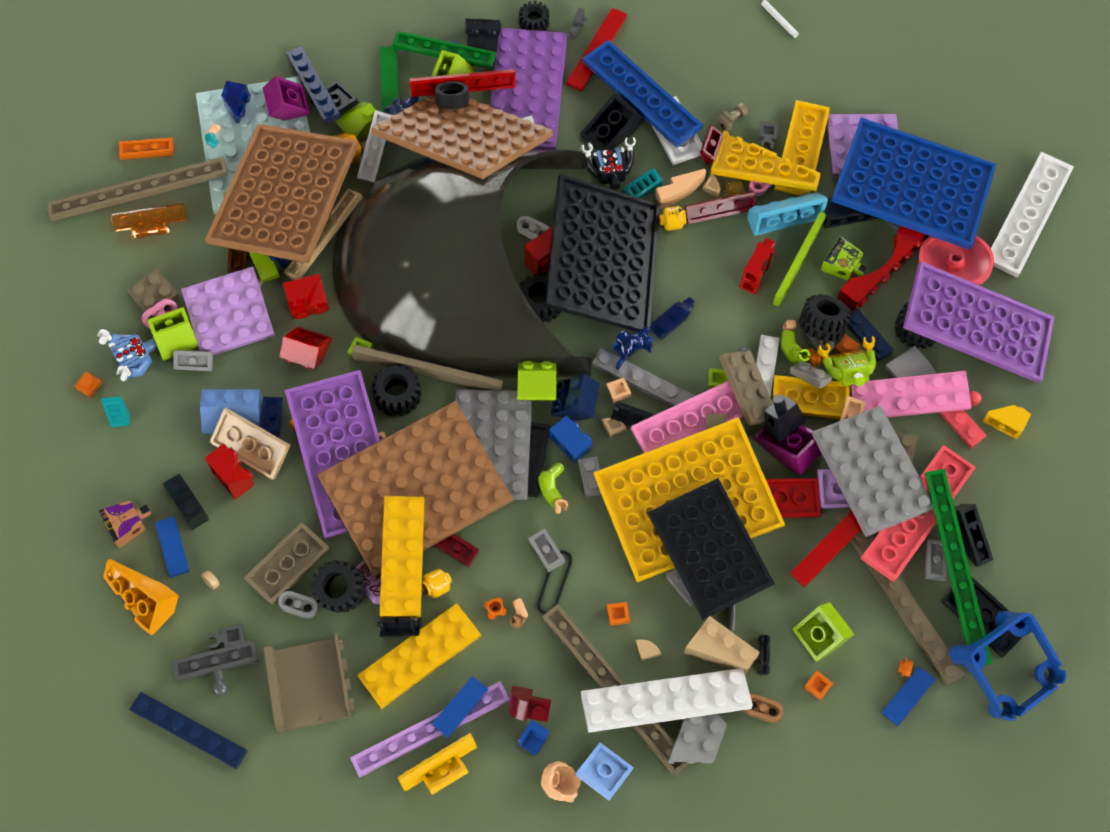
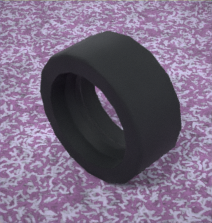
M457 81L440 83L435 88L436 104L446 109L464 107L469 102L468 86Z

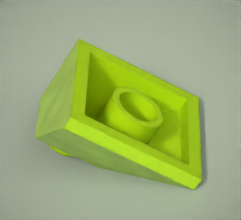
M361 102L341 114V118L334 120V122L343 133L353 134L360 141L369 135L376 109L371 103Z

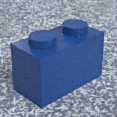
M567 416L549 429V438L574 464L592 450L591 437L587 433H583L579 429L577 422L573 419L570 420Z

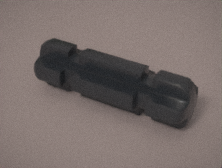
M760 635L758 638V644L760 645L758 647L760 652L758 655V663L760 664L758 666V674L768 675L770 672V665H768L770 663V646H768L770 644V636Z

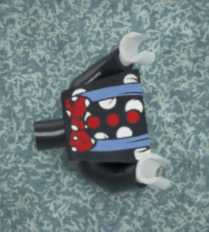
M634 137L632 145L627 143V138L624 142L627 150H625V147L593 151L590 154L593 149L592 144L588 143V151L584 149V145H581V152L585 153L584 159L587 171L595 179H598L600 184H609L612 190L619 189L621 187L620 182L625 181V176L630 173L634 165V150H632L636 142Z

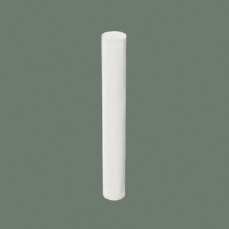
M767 0L761 3L793 38L799 35Z

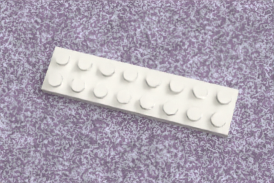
M1043 152L1040 153L991 247L994 255L993 267L1018 278L1074 166Z
M740 668L581 691L588 733L752 709L753 706L744 670Z

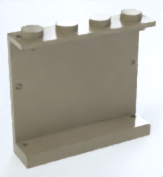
M334 633L335 638L278 650H274L272 646L263 647L274 724L277 732L352 717L351 710H355L353 698H349L348 691L352 689L350 678L345 676V671L348 670L347 659L342 657V651H345L343 638L339 639L337 633Z

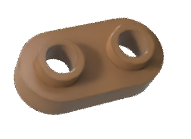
M750 694L752 703L755 704L756 708L743 710L747 715L769 723H776L782 718L784 710L780 703L756 694ZM773 710L776 715L771 716L768 711Z

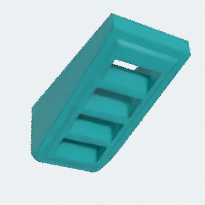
M653 168L625 186L623 192L631 196L643 198L655 192L656 188L662 187L663 180ZM632 189L635 190V192L637 193L636 195H634V193L631 191Z
M121 396L101 398L111 427L130 425V411Z

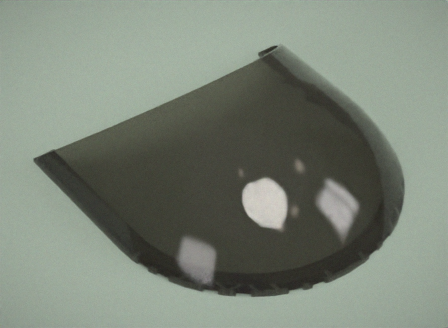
M530 150L484 179L425 156L396 168L372 184L362 194L363 198L341 225L334 245L332 260L335 292L340 306L354 330L362 336L363 340L373 343V347L378 351L487 377H518V363L524 361H531L533 363L549 361L556 363V377H574L582 374L591 377V358L587 356H573L548 330L530 306L511 271L504 251L500 230V207L504 190L511 177L519 169H585V153L573 150Z

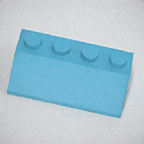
M815 192L806 193L795 198L789 197L779 202L773 201L763 206L757 205L749 209L747 220L754 236L813 222L820 211L824 213L828 199L824 195Z

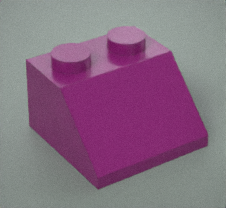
M274 76L263 87L270 117L285 121L310 114L303 85Z

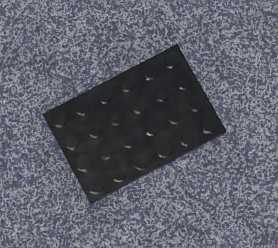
M719 478L647 512L702 621L775 585Z

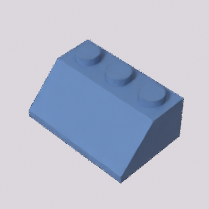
M260 389L201 390L200 414L203 434L214 433L225 408L232 410L261 428L263 397Z

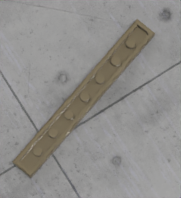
M354 345L353 347L354 360L383 367L387 365L393 367L394 364H399L401 367L403 364L407 366V369L412 368L413 372L417 375L479 390L502 389L503 381L500 379Z

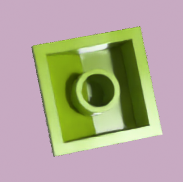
M524 361L518 363L517 400H556V363L549 361L542 363Z
M830 602L818 606L792 629L816 662L829 655L855 635Z

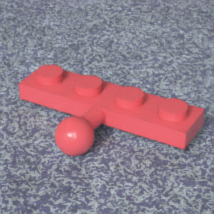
M977 391L969 392L971 406L980 404V393ZM964 410L939 412L970 449L986 438L987 435Z

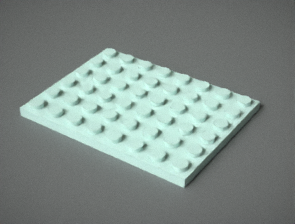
M299 76L285 78L286 80L301 84ZM269 81L196 93L205 160L209 161L224 157L228 176L209 180L214 215L219 210L224 199L223 193L227 192L257 124L310 132L307 116L285 121L269 116L263 87ZM213 123L221 128L216 134L215 139L219 140L216 148L208 146L205 140V134Z

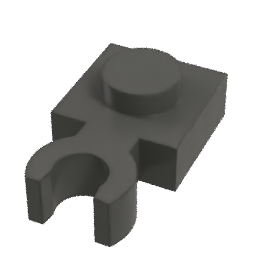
M578 8L575 14L573 24L569 29L570 39L575 40L581 27H584L587 17H585V9Z
M761 121L758 140H762L760 143L761 147L767 145L770 147V151L773 150L774 142L777 139L778 123Z
M242 623L221 628L222 634H208L209 640L217 639L215 644L209 645L211 650H216L223 644L224 647H229L246 642Z

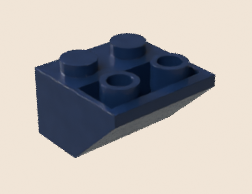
M586 374L557 381L556 400H553L550 415L561 418L567 416L569 419L577 421L593 418L600 383Z

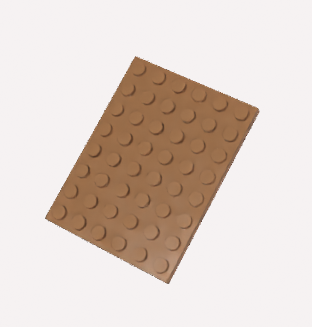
M435 95L427 96V98L416 102L414 105L405 108L403 111L392 115L371 128L372 134L481 179L486 178L553 137V130L543 125H538L530 120L519 118L514 114L503 112L501 109H495L488 104H482L474 99H469L468 104L461 108H442L436 104Z
M257 124L205 238L206 243L309 263L358 148L357 140Z
M456 401L317 474L374 578L381 574L384 496L425 497L423 551L514 500Z

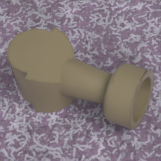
M740 102L735 106V111L730 114L724 111L717 118L716 123L725 131H729L732 129L733 122L739 116L745 117L749 113L748 107Z

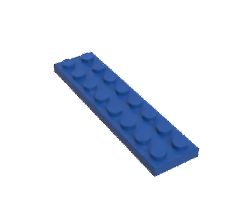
M609 40L583 57V63L676 148L703 129V124Z

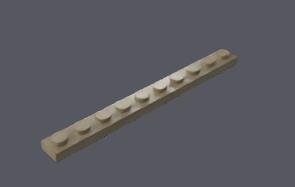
M224 157L48 202L49 218L51 221H56L228 176Z
M851 508L836 516L835 519L838 523L850 513ZM861 530L851 540L860 557L863 556L874 541V537L872 535L865 537ZM864 562L945 685L949 686L963 678L965 673L959 665L954 664L950 660V651L900 576H898L895 582H892Z
M559 604L542 616L546 624L600 688L626 685ZM658 723L632 726L673 776L689 765L686 762L668 763L675 743Z

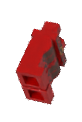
M765 238L763 243H757L754 253L744 268L739 288L754 295L757 294L762 277L771 266L775 252V241Z

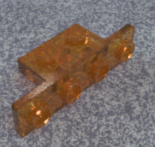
M184 203L111 214V220L115 231L131 229L133 238H144L150 235L168 233L170 223L187 220V213Z

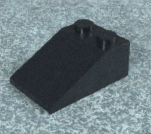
M614 93L580 135L599 151L614 149L625 141L626 138L634 134L645 120Z

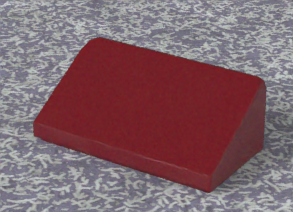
M712 125L708 127L700 150L706 165L715 161L724 135Z

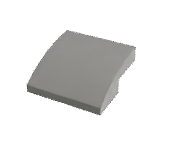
M915 346L886 364L885 370L894 378L937 374L930 362Z

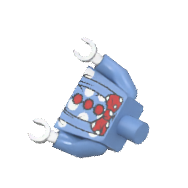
M105 329L100 330L97 334L100 337V344L103 345L107 341L109 342L108 345L120 366L117 369L116 375L121 374L120 379L122 381L143 376L150 364H152L148 353L158 349L153 338L142 343L138 335L110 334Z

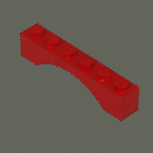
M902 226L894 238L893 254L889 261L871 274L851 278L840 289L837 299L841 300L853 311L858 307L862 308L867 303V298L870 295L874 296L878 292L879 286L888 282L891 277L890 274L892 272L896 273L901 268V263L904 260L908 261L915 249L919 250L924 243L923 238L925 234Z

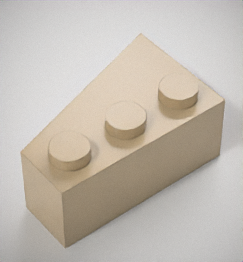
M711 616L707 618L684 651L686 655H692L701 658L703 661L719 664L721 667L730 670L743 669L744 674L747 673L760 653Z

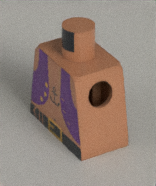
M131 501L99 510L118 548H121L145 531L146 528L142 519L152 515L147 504L136 509Z

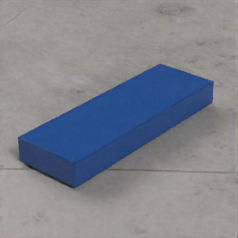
M175 516L155 522L170 578L190 572Z
M918 666L881 714L898 727L935 681V678Z
M472 676L434 720L432 726L449 738L488 692V688Z

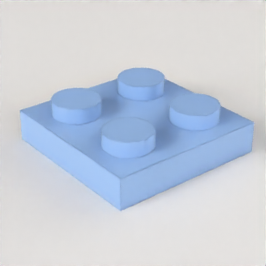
M599 743L578 769L575 776L610 801L634 767L602 743Z

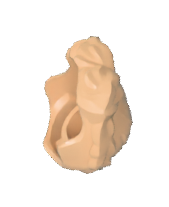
M556 761L544 769L541 786L548 797L572 803L578 795L581 779L575 776L576 772L573 767L561 761Z

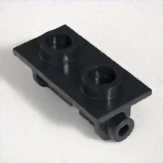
M617 401L611 418L633 426L652 417L653 413Z
M411 616V618L382 617L377 621L378 627H381L379 636H419L422 618H415V616Z

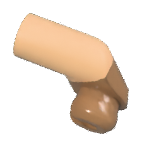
M521 598L512 602L516 613L513 618H510V625L514 628L522 627L528 617Z

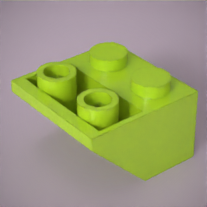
M442 50L432 76L475 73L476 69L459 54Z
M184 307L147 320L163 361L174 358V350L193 351L199 349Z

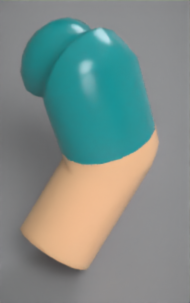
M215 123L205 134L206 144L212 148H216L219 144V140L215 138L221 129Z

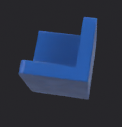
M531 720L518 740V745L536 756L549 737V730Z

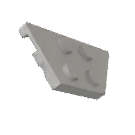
M718 714L683 719L668 763H713L727 724Z

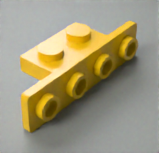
M469 733L459 738L456 742L441 749L438 753L398 776L403 790L407 791L424 781L433 795L469 773L460 758L477 748L473 736Z

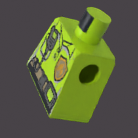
M840 236L823 261L821 271L844 280H849L853 273L864 276L868 267L860 263L863 252Z

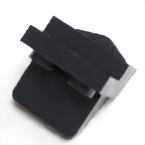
M466 18L465 34H467V46L497 52V36L501 32L500 20Z

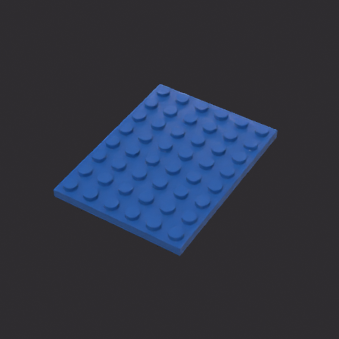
M861 117L831 202L971 250L997 164Z

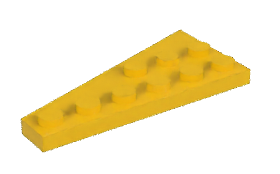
M723 131L724 135L711 167L712 175L817 191L821 173L804 165L798 166L786 157L785 159L777 156V153L754 143L744 142L743 138L738 136L735 138L729 135V132Z

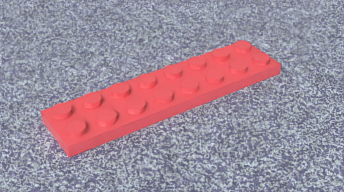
M943 445L922 473L920 479L929 494L925 472L945 469L952 499H954L976 467ZM933 510L879 532L860 559L892 582H895L935 526L936 520Z

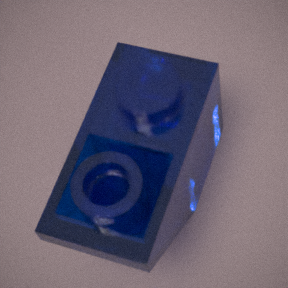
M226 81L221 94L222 100L235 123L239 124L241 118L245 116V107L250 102L251 93H249L248 87L245 84Z

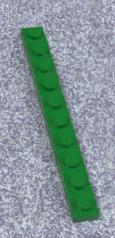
M946 470L925 472V478L965 645L969 646L985 637L986 634ZM987 645L985 647L987 661L984 666L993 664L989 646Z

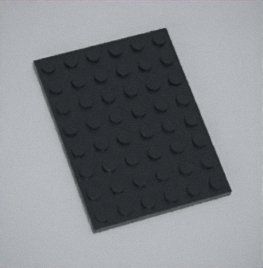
M560 174L557 182L543 306L647 335L650 332L660 204Z

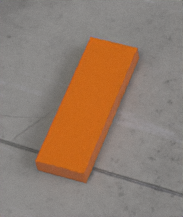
M173 137L119 141L120 160L174 156Z

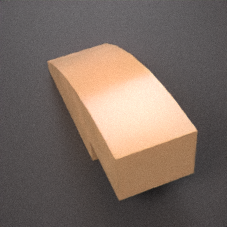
M702 169L672 177L670 185L656 188L655 199L660 204V209L680 202L691 195L704 182L706 170Z

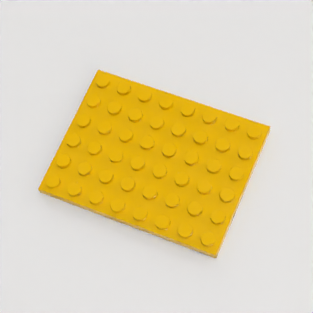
M739 417L593 472L636 583L675 568L647 512L719 478L751 539L785 526Z

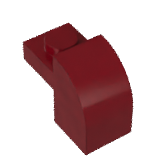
M512 686L508 713L522 721H526L529 718L548 722L551 699L532 696L533 689Z

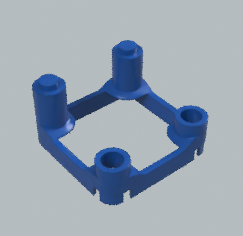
M1001 611L995 618L997 628L969 646L954 645L950 649L949 657L954 664L966 666L973 674L989 701L988 711L992 717L1014 721L1016 720L1015 716L1021 717L1059 687L1056 685L1058 683L1063 684L1066 680V671L1060 669L1059 666H1063L1032 614ZM1006 631L1011 632L1017 637H1024L1033 632L1047 656V660L1037 665L1034 670V677L1041 684L1042 689L1020 706L1009 695L997 697L981 671L987 661L985 647ZM1046 668L1049 672L1047 679L1044 678V671L1046 670Z

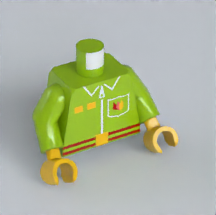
M873 336L871 339L872 343L866 342V337H864L863 347L867 349L866 352L860 350L828 356L831 349L828 343L825 344V350L821 348V345L817 350V354L823 357L822 362L826 373L844 386L853 384L863 386L865 382L869 381V375L873 373L876 367L875 351L872 350L875 344Z

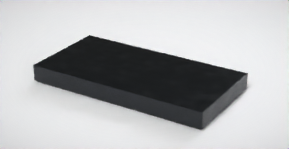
M531 422L528 497L537 498L538 477L543 470L551 425Z
M972 577L985 634L987 635L997 628L995 624L996 615L1001 611L1009 610ZM951 590L941 602L959 618L953 591ZM1006 631L988 646L1003 658L1022 637L1014 636L1011 632Z

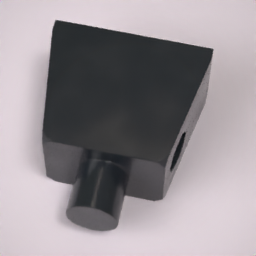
M783 395L774 396L773 404L764 411L766 435L778 443L806 422L798 404Z

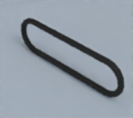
M561 550L560 553L567 554L570 560L554 606L560 600L573 560L572 555L564 550ZM551 571L547 573L543 588L541 590L537 602L538 610L543 614L547 612L541 609L540 602L542 600Z

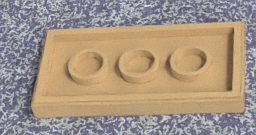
M228 408L223 410L210 440V443L216 447L221 446L223 443L228 449L232 447L241 462L272 480L276 479L291 446Z

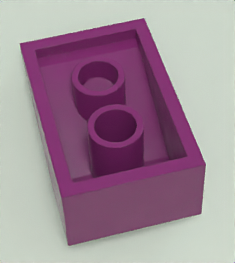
M765 425L753 436V440L781 464L800 475L822 454L812 436L813 430L803 425L780 443L766 435Z

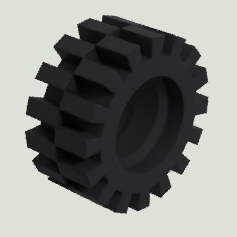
M531 1L528 2V5L526 3L523 4L519 11L521 29L546 30L547 26H549V9L545 4L542 6V2L537 4V1H534V4H531ZM531 15H537L541 18L538 20H531L528 17Z

